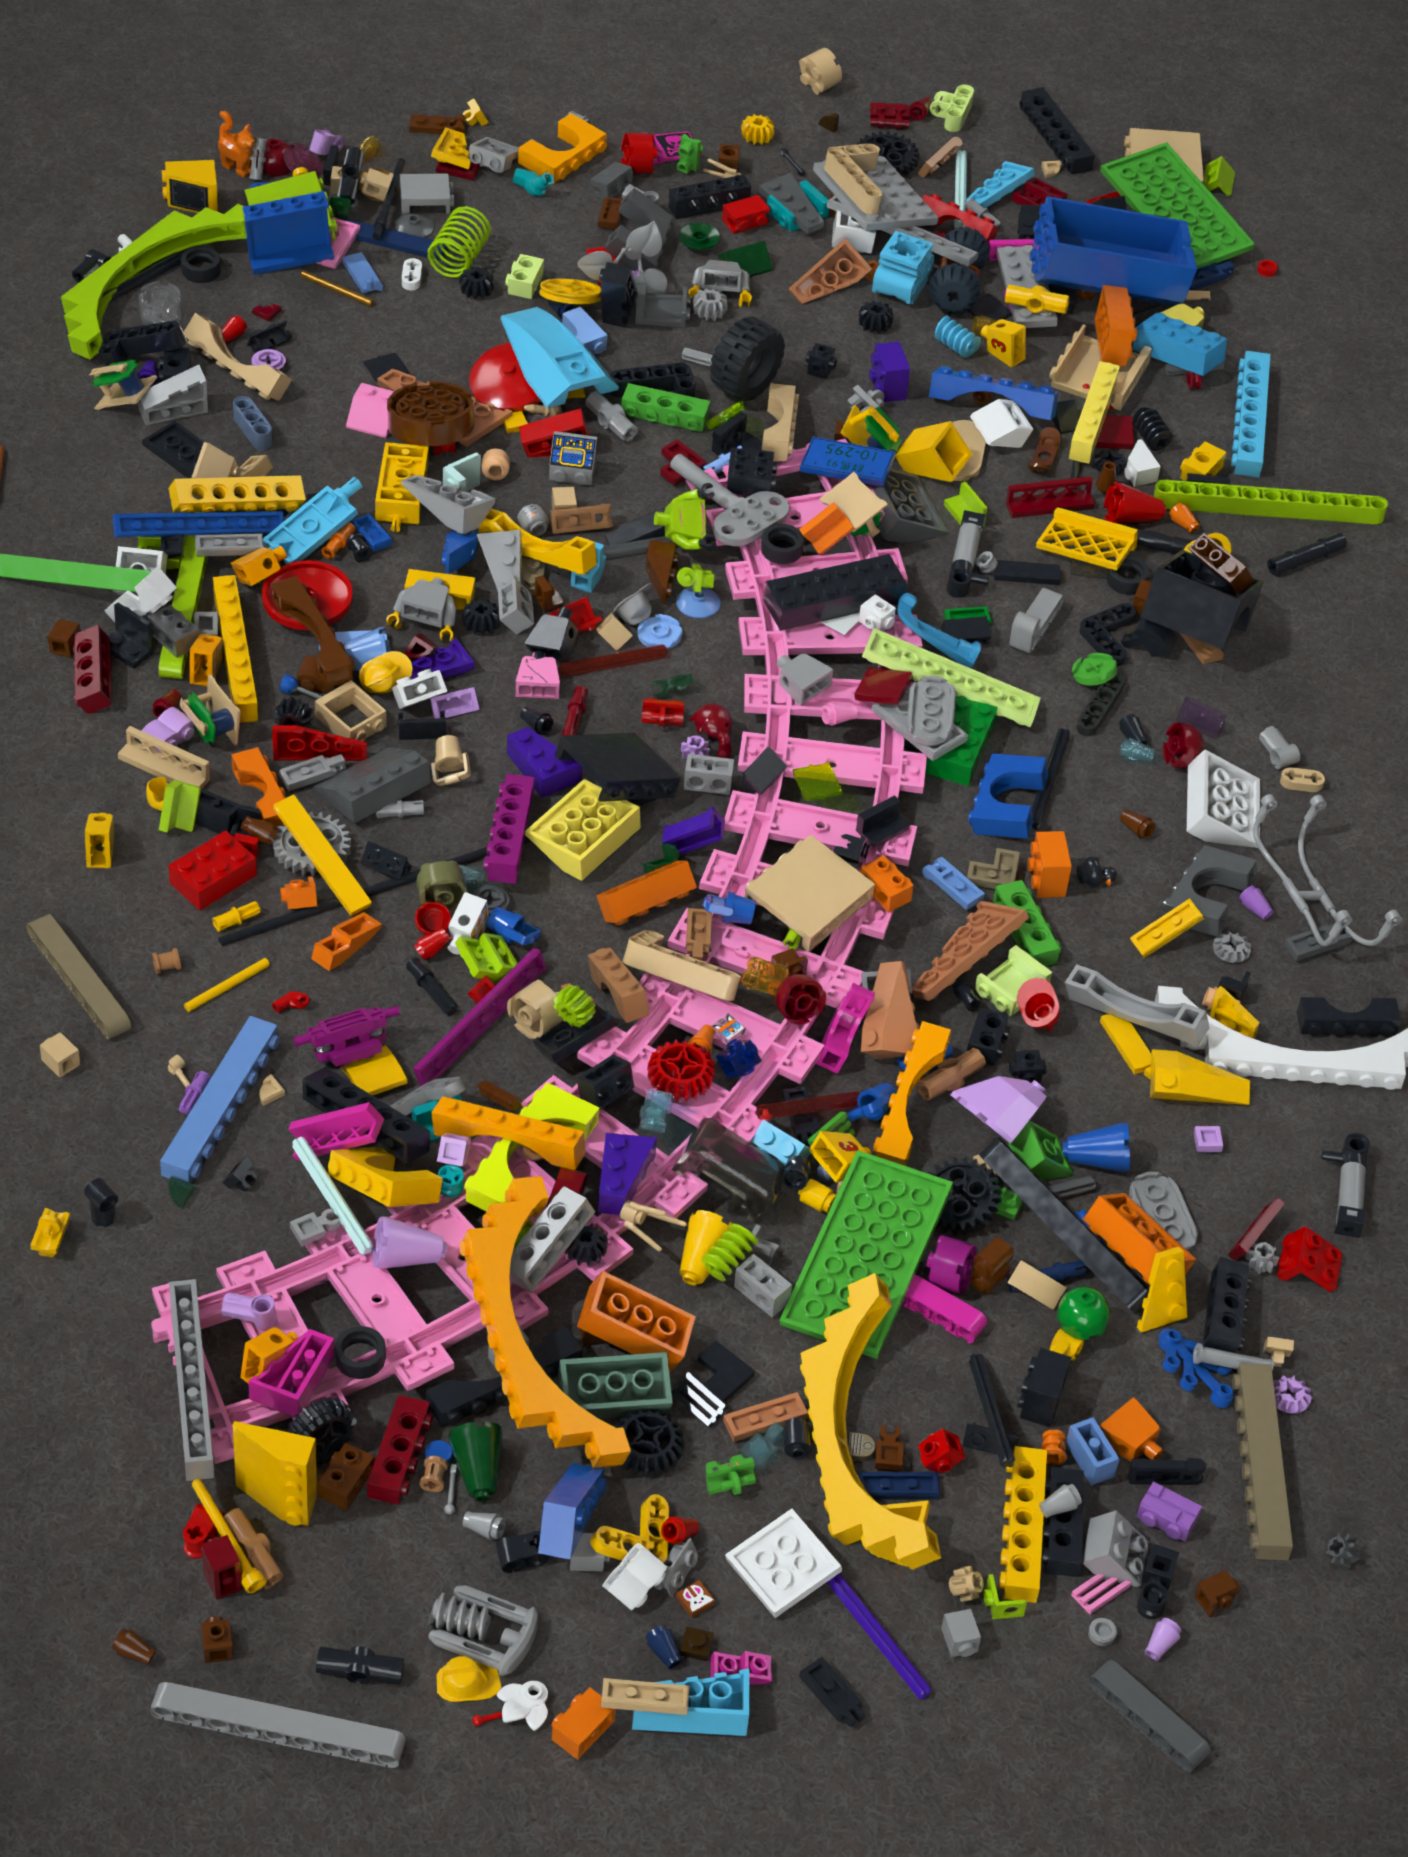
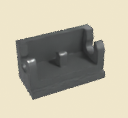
M618 162L612 163L590 179V185L598 187L600 192L595 191L593 194L602 199H605V197L615 198L624 192L626 186L634 184L632 167Z

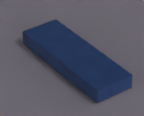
M857 1472L866 1491L873 1499L939 1500L940 1498L938 1472Z

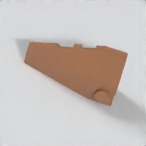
M845 238L788 290L800 304H804L857 283L872 268Z
M902 961L880 963L873 988L875 996L866 1013L862 1028L861 1052L875 1059L905 1057L907 1050L912 1051L914 1043H911L914 1030L920 1029L919 1024L915 1021L913 1012L915 1007L914 1003L910 1000V986L905 965Z

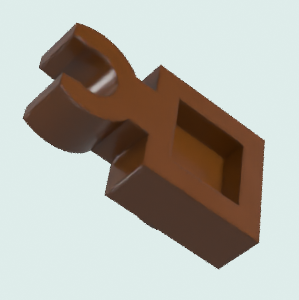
M885 1425L881 1426L880 1440L876 1441L875 1469L902 1471L903 1442H898L900 1437L899 1426H896L895 1433L892 1435L885 1432Z

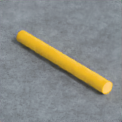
M267 958L261 959L186 1002L184 1008L191 1012L270 966Z

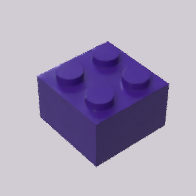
M900 342L875 344L874 353L871 354L872 369L869 370L870 381L874 382V391L879 389L884 393L883 402L906 400L910 367Z

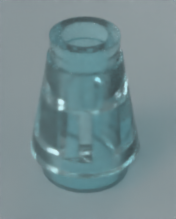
M1124 738L1119 750V756L1124 757V760L1151 762L1155 749L1133 738Z

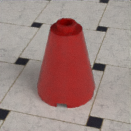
M1113 482L1114 486H1109L1107 490L1104 508H1107L1108 515H1104L1105 521L1122 525L1160 521L1166 514V505L1163 500L1120 482Z

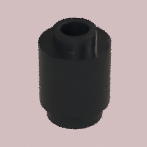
M794 1417L788 1419L783 1427L784 1452L793 1459H802L811 1452L810 1427L803 1418Z

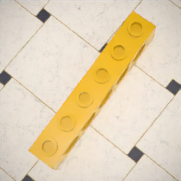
M301 475L174 479L168 488L173 513L255 512L257 510L276 511L278 509L295 511L306 500Z
M1015 1446L1014 1456L1016 1460L1014 1461V1466L1011 1468L1006 1467V1472L1011 1473V1479H1006L1005 1495H1009V1502L1004 1504L1003 1518H1008V1525H1003L1002 1541L1007 1542V1545L1001 1551L1000 1565H1005V1572H1000L999 1588L1004 1589L1003 1599L1026 1600V1602L1036 1603L1040 1590L1044 1517L1039 1503L1043 1502L1045 1498L1047 1450Z

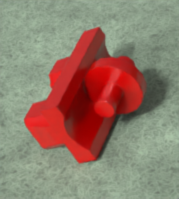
M656 698L643 699L641 722L659 724V727H664V724L683 726L684 702L679 700H657Z

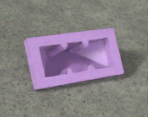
M474 687L430 698L434 718H440V711H445V718L479 710Z

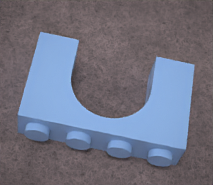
M581 307L563 313L562 324L593 355L607 350V334Z

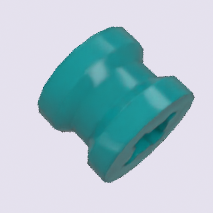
M457 1165L443 1166L438 1172V1176L443 1178L440 1194L449 1198L456 1197L463 1191V1171Z

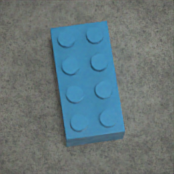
M1155 313L1135 327L1137 329V337L1133 341L1134 351L1140 353L1144 346L1151 347V357L1204 376L1225 360L1227 338L1220 336L1218 333L1203 330L1199 326L1186 324L1182 320H1175L1163 313Z

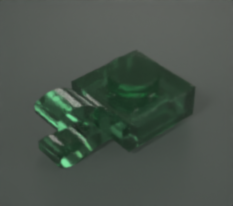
M692 673L664 680H654L651 682V685L661 686V691L654 694V697H664L670 688H674V691L687 689V684L694 681Z

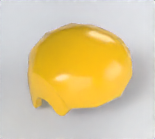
M165 777L151 779L147 783L146 798L149 805L159 811H162L165 788L168 785Z

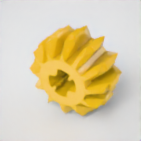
M753 114L752 117L747 116L746 120H743L741 126L742 138L746 139L747 143L753 142L754 145L756 143L763 145L764 142L769 143L770 139H773L774 124L772 120H769L768 116L763 117L762 114L760 116Z

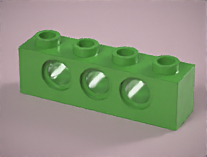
M628 383L622 397L621 407L628 417L703 432L709 418L710 401Z
M1022 880L996 886L993 899L995 904L1026 910L1029 919L1019 929L1011 933L1017 946L1043 966L1057 964L1058 956L1061 953L1060 943L1054 939L1049 923L1045 922L1040 907L1033 901L1031 890L1026 888Z

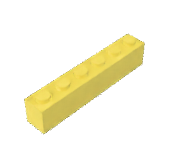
M1099 362L1072 438L1069 459L1090 463L1117 385L1120 366Z

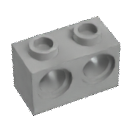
M516 578L498 589L500 621L515 634L530 628L534 624L532 593Z
M688 754L684 790L730 795L734 759Z
M755 1254L736 1268L734 1287L773 1318L787 1305L791 1296L792 1284Z

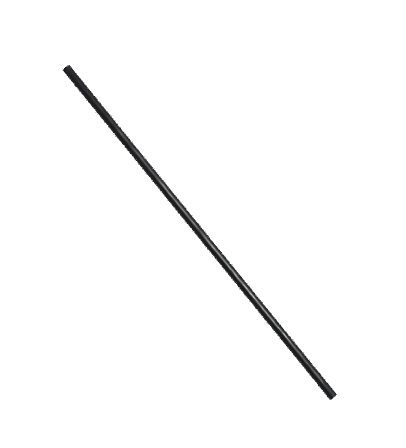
M640 799L627 801L636 806H640L645 803L654 801L656 799ZM525 835L524 844H527V843L532 842V841ZM487 847L446 861H456L461 866L485 858L487 856ZM421 870L404 874L400 880L392 878L363 888V890L369 897L417 880ZM336 897L318 903L317 906L306 907L219 936L218 941L223 946L342 906V904Z

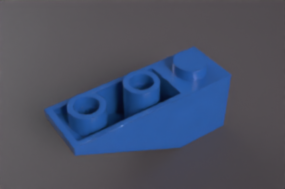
M479 528L469 531L467 534H459L452 529L451 534L446 535V543L442 553V565L446 566L445 574H450L476 558Z

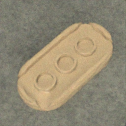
M958 420L952 423L973 454L954 479V481L962 482L968 481L973 476L975 478L980 473L986 442L973 421Z

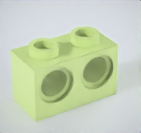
M520 254L517 262H513L511 274H507L505 285L508 286V294L532 299L543 276L544 259Z

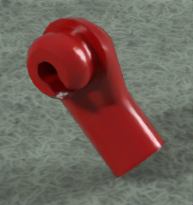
M291 991L274 1001L272 1008L277 1013L282 1012L288 1007L303 1009L308 1006L310 998L306 993Z

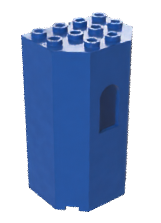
M1047 196L1045 203L1041 204L1039 220H1036L1034 223L1033 249L1029 260L1032 261L1031 272L1034 273L1035 282L1100 294L1103 285L1125 287L1128 289V295L1131 296V299L1169 306L1184 303L1197 271L1194 252L1190 248L1191 238L1187 221Z

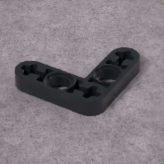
M1123 603L1089 616L1081 621L1079 633L1097 653L1112 656L1113 660H1116L1117 666H1121L1125 662L1126 651L1109 632L1132 623L1135 619L1136 609L1131 604ZM1109 619L1113 623H1105L1102 620ZM1104 640L1108 644H1099L1097 641Z

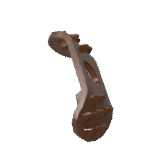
M1046 427L1041 431L1036 451L1031 463L1028 464V468L1031 471L1037 470L1040 473L1042 470L1043 473L1051 470L1061 441V434L1056 428ZM1049 454L1050 458L1041 459L1039 455Z

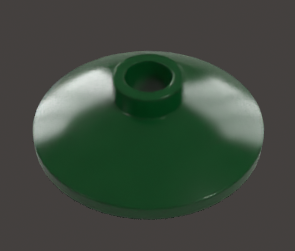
M697 222L685 225L680 230L679 238L685 246L691 249L707 250L718 244L720 234L715 227Z

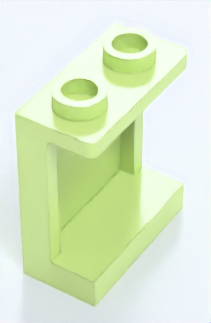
M1015 945L1009 950L1008 959L987 976L982 973L977 975L975 990L982 998H987L995 1004L999 1011L1005 1012L1011 1017L1020 1010L1017 1003V994L1022 984L1033 978H1043L1050 983L1052 972Z

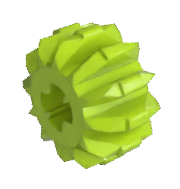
M569 984L560 990L553 999L555 1003L553 1007L558 1011L557 1015L561 1016L563 1021H567L572 1027L577 1026L580 1028L591 1020L596 1013V1005L591 1001L592 997L588 996L586 990H581L578 985L573 986Z

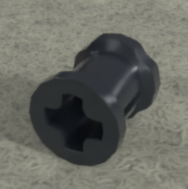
M355 533L348 537L346 546L349 550L353 551L354 559L357 562L369 560L373 552L371 547L366 545L364 536L361 533Z

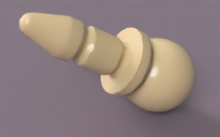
M534 404L524 406L525 410L531 413L542 414L543 418L562 414L560 405L546 408L544 404L542 406Z

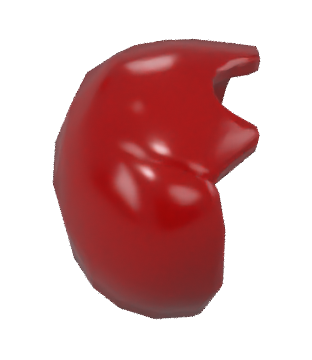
M426 902L416 910L415 925L422 935L425 936L442 927L447 931L449 930V923L452 917L446 906L439 902Z

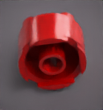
M625 133L621 145V151H624V158H621V164L631 166L633 173L653 174V158H657V146H653L654 134Z

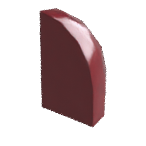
M420 633L414 636L404 654L410 658H421L430 654L436 648V645L428 637Z

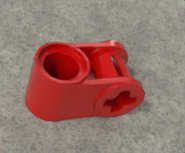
M199 1503L195 1506L187 1525L183 1529L184 1552L193 1559L202 1558L201 1545L219 1534L206 1509ZM219 1510L222 1516H224L225 1512Z

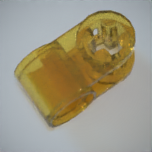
M751 957L747 962L746 972L741 974L740 982L748 989L776 996L779 984L789 977V970L783 964L766 961L759 957Z

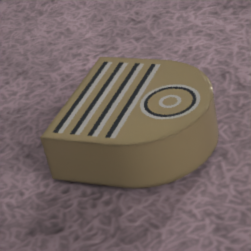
M850 1432L848 1448L852 1460L862 1462L873 1457L875 1442L870 1436Z

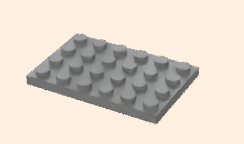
M878 156L875 170L863 171L882 191L879 212L874 215L864 213L824 170L825 161L814 163L813 171L865 231L937 225L938 216L885 157Z

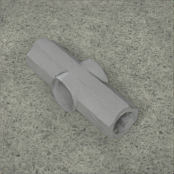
M597 391L590 393L585 405L597 415L600 425H604V429L610 428L626 442L633 440L635 435H637L638 428L626 418L621 405H613Z

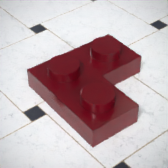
M678 439L662 448L661 455L670 462L677 454H682L702 470L703 466H706L707 461ZM671 463L660 469V475L674 486L685 481L686 479L673 470L670 466Z

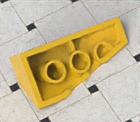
M1152 1049L1150 1098L1249 1105L1250 1080L1178 1051Z

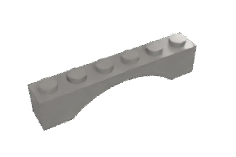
M1077 964L1065 981L1069 999L1196 1046H1199L1210 1028L1207 1013L1203 1009L1186 1003L1163 1004L1143 999L1118 987L1099 972Z

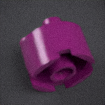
M940 1235L937 1241L936 1252H931L927 1260V1267L931 1268L927 1281L942 1290L955 1294H964L971 1281L970 1271L974 1257L978 1254L977 1246Z

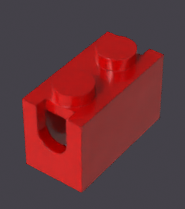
M759 195L723 205L722 221L733 234L769 224L766 214L770 213V208Z

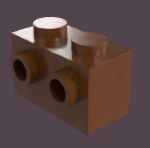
M345 1442L340 1451L336 1450L334 1452L328 1469L322 1471L317 1478L318 1497L347 1511L371 1474L374 1465V1455Z

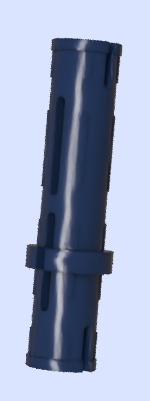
M1081 1259L1066 1264L1054 1263L1052 1267L1038 1269V1271L1058 1283L1064 1282V1279L1086 1275V1269L1075 1270V1268L1085 1266ZM1012 1275L1007 1276V1283ZM1008 1285L1011 1292L1019 1290L1013 1285Z

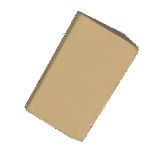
M267 455L251 456L240 467V477L265 476L273 469Z

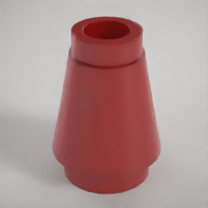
M238 315L230 317L222 328V335L226 345L245 333L247 324Z
M442 927L417 939L418 942L414 944V947L424 960L432 959L452 937Z
M669 1517L661 1527L662 1537L671 1544H679L696 1535L699 1531V1524L695 1519Z

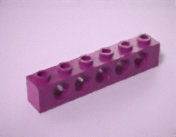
M506 774L505 783H500L499 797H497L496 811L499 812H494L490 841H488L487 856H485L484 871H488L487 881L512 884L517 882L525 841V831L527 830L533 800L534 777Z

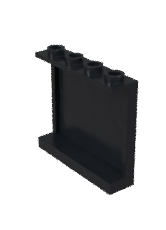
M635 732L561 736L554 755L559 761L576 760L602 787L598 798L599 802L673 798L680 781V777Z

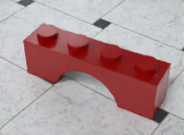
M924 194L922 200L938 216L937 225L931 226L937 228L945 221L960 220L964 223L965 227H971L972 230L976 229L980 234H983L988 245L989 240L995 239L999 228L994 225L995 221L987 217L980 219L977 217V213L969 209L964 212L959 209V205L951 201L946 204L942 202L943 198L932 194L931 197Z

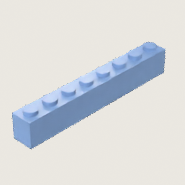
M249 1016L161 1158V1176L186 1185H190L194 1177H199L204 1160L210 1159L215 1142L222 1139L226 1124L233 1121L238 1104L244 1103L249 1086L255 1085L260 1068L266 1067L271 1050L277 1049L280 1037L277 1033L276 1024Z

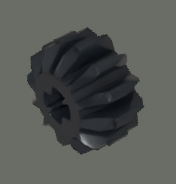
M479 266L463 270V274L459 278L461 293L466 294L467 298L473 296L474 299L478 296L484 299L485 295L490 296L494 288L492 272L487 271V268L480 269Z
M872 300L871 303L865 302L864 306H861L859 310V325L863 326V330L870 329L871 333L875 330L880 334L881 330L887 332L893 323V309L887 303L882 304L881 301L875 302Z
M479 598L477 602L471 600L470 604L465 605L462 621L467 631L472 630L473 634L481 632L484 635L485 631L492 634L494 629H498L500 618L496 603H490L489 599L482 601Z
M292 696L289 699L284 698L275 709L274 723L310 728L314 722V709L309 708V703L301 702V698L295 700Z
M592 1222L589 1226L583 1227L565 1250V1254H568L569 1261L577 1260L578 1266L582 1262L587 1263L589 1267L592 1261L599 1263L601 1257L607 1253V1235L603 1234L602 1227L595 1228Z

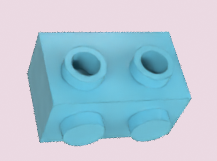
M765 1120L760 1124L752 1140V1143L757 1145L755 1149L757 1152L767 1158L770 1154L777 1157L776 1163L785 1168L787 1160L793 1156H802L807 1159L810 1155V1147Z

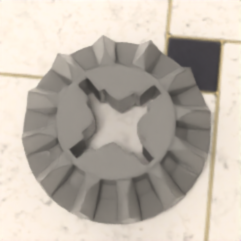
M1228 930L1226 934L1221 933L1219 937L1214 939L1213 950L1223 961L1240 963L1250 956L1251 943L1247 942L1246 936L1241 937L1239 932L1232 934ZM1229 942L1233 943V945L1236 946L1235 951L1234 948H1232V946L1229 945Z

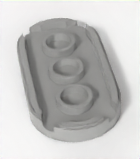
M925 676L920 678V681L914 682L910 687L907 733L913 741L927 746L939 745L946 742L952 736L956 690L952 684L947 683L946 679L939 676Z
M1154 1171L1144 1172L1135 1177L1129 1189V1197L1190 1252L1195 1246L1198 1232L1177 1183L1169 1176L1166 1178L1162 1176V1173Z

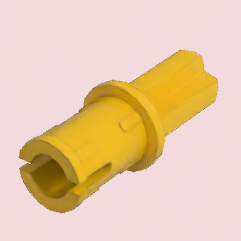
M256 901L237 909L232 907L230 911L213 917V925L220 932L236 924L241 925L243 920L258 915L261 910Z

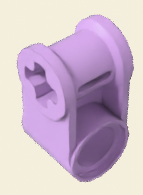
M326 129L314 131L310 151L320 155H327L331 145L338 146V152L343 148L344 138L342 136L332 135Z

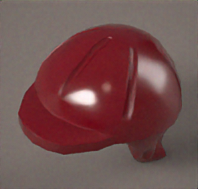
M715 703L700 707L693 717L689 718V721L695 722L699 735L704 730L709 736L717 738L719 740L718 757L729 759L732 752L729 736L732 729L730 713L726 708Z

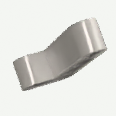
M1042 588L1027 612L1019 611L1012 625L1009 646L1031 654L1032 651L1030 650L1035 648L1041 639L1039 637H1042L1049 627L1048 623L1053 621L1061 609L1064 595L1047 588Z

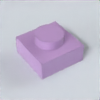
M1195 1126L1193 1133L1197 1152H1222L1223 1141L1220 1126Z

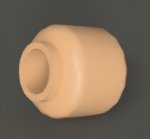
M497 448L486 451L481 465L485 477L495 481L506 477L510 469V460L505 451Z

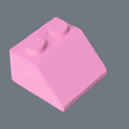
M361 383L353 396L346 428L387 438L390 433L388 428L387 400L394 391Z

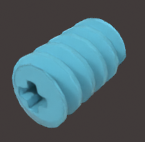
M949 316L943 317L935 330L936 340L942 342V344L948 346V348L954 350L963 358L973 355L980 346L981 339L979 336L975 337L973 332L969 333V329L963 328V325L957 324V321L951 320Z

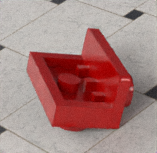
M587 596L564 606L573 612L570 620L576 626L578 632L583 629L585 632L593 630L597 627L596 623L602 621L601 616L595 617ZM560 608L547 615L557 616Z

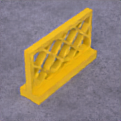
M1057 507L1054 511L1053 520L1036 542V548L1117 571L1129 552H1134L1136 549L1138 529ZM1069 536L1070 538L1069 540H1060V538ZM1053 539L1056 541V543L1052 544L1045 542ZM1080 543H1090V545L1081 547ZM1075 545L1076 547L1075 549L1065 548L1067 546ZM1108 547H1109L1110 550H1111V551H1106V552H1101V551H1100V549L1108 548ZM1095 551L1096 554L1089 555L1086 552ZM1115 556L1116 561L1113 562L1110 560H1106L1105 558Z

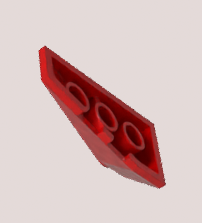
M272 725L273 761H306L321 755L324 758H331L342 754L345 761H363L367 759V742L298 725Z

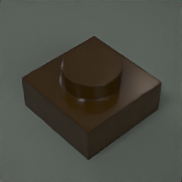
M686 1627L680 1655L707 1661L714 1633Z

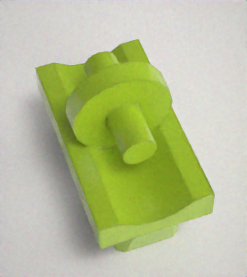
M692 563V568L683 567L678 571L677 580L682 586H691L694 592H701V587L713 588L714 574H712L711 570H703L699 564Z

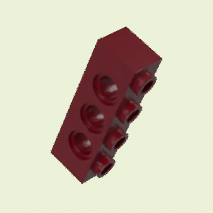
M98 624L74 634V701L86 714L112 705L110 638Z
M398 1395L367 1482L368 1498L399 1505L401 1497L407 1496L410 1488L409 1474H414L418 1464V1458H416L417 1451H423L426 1436L423 1434L425 1429L430 1430L433 1421V1414L430 1413V1402Z

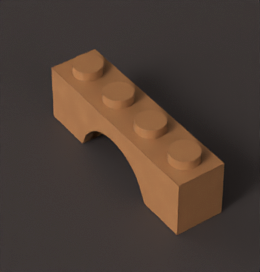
M602 948L595 953L589 954L588 960L594 983L600 990L609 988L617 1011L624 1021L628 1023L649 1016L644 988L611 948Z

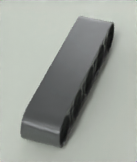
M1108 1660L1088 1678L1090 1687L1095 1692L1098 1690L1097 1694L1115 1710L1119 1709L1118 1712L1137 1729L1141 1728L1139 1731L1158 1748L1161 1746V1750L1176 1764L1182 1765L1184 1771H1193L1210 1755V1746L1197 1732L1115 1661Z

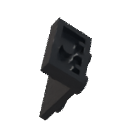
M117 602L114 604L116 630L108 636L110 638V654L134 669L153 655L151 624L146 618L137 615L130 608Z

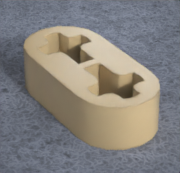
M1285 768L1280 778V784L1283 787L1307 792L1321 791L1325 781L1324 775L1319 771L1300 768Z

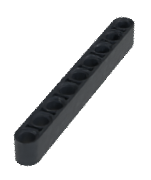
M996 1136L979 1156L1133 1313L1137 1314L1143 1308V1300L1148 1297L1149 1288L1003 1140Z

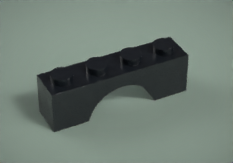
M1301 997L1297 1008L1300 1033L1311 1036L1322 1034L1334 1036L1382 1035L1388 1037L1397 1035L1401 1022L1396 998H1372L1370 1005L1366 1009L1354 1013L1334 1008L1325 997Z

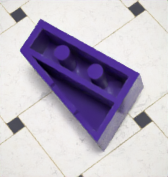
M526 727L507 735V754L524 776L534 777V789L538 795L543 798L582 781L583 767L576 760L559 761L554 756L557 746Z

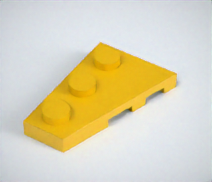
M445 127L432 150L431 157L436 158L437 161L442 163L448 162L469 169L471 161L468 159L469 152L466 150L465 134Z
M1178 1246L1155 1254L1148 1281L1151 1284L1148 1297L1143 1300L1142 1307L1144 1312L1142 1319H1139L1137 1328L1141 1333L1187 1318L1184 1251Z

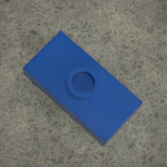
M369 513L350 521L355 526L356 533H361L364 536L366 545L370 546L373 552L392 545V538Z

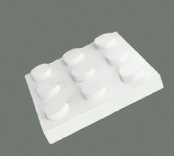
M790 1509L725 1554L729 1564L775 1618L842 1572L841 1565L793 1509Z

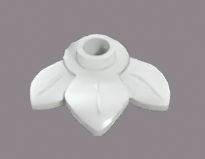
M528 1681L523 1685L508 1684L497 1693V1697L505 1702L502 1709L503 1722L507 1723L525 1718L529 1727L536 1731L547 1719L548 1710L545 1702L548 1698V1690L543 1683ZM530 1691H537L538 1694H537V1695H530L529 1692H530Z

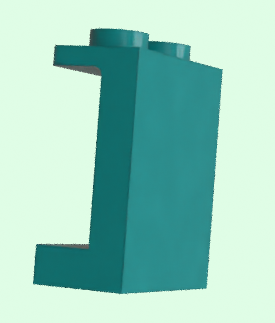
M807 180L800 182L799 186L821 218L828 217V199ZM773 195L768 196L767 206L770 208V213L768 214L773 216L782 227H785L790 232L799 229L794 223V214Z

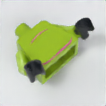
M711 483L703 484L701 490L695 489L672 499L664 512H656L654 515V524L665 526L666 538L671 539L684 550L702 549L703 547L708 551L715 549L714 544H707L710 541H716L712 534L706 535L705 499H702V496L708 499L714 497V492L705 493L708 488L713 487Z

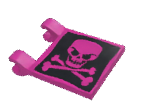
M689 131L654 135V143L659 152L657 151V158L653 159V164L659 165L666 161L679 160L678 148L681 143V136L686 134L689 138L693 139Z

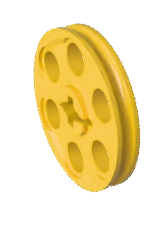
M549 279L540 283V295L552 301L568 304H592L601 300V287L591 282L576 279Z

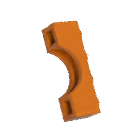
M258 747L231 754L232 771L240 786H252L265 794L256 802V808L261 810V819L274 823L275 827L283 826V822L274 811L273 805L285 799L286 796L284 789L277 785L275 772L269 769L266 755L262 756Z

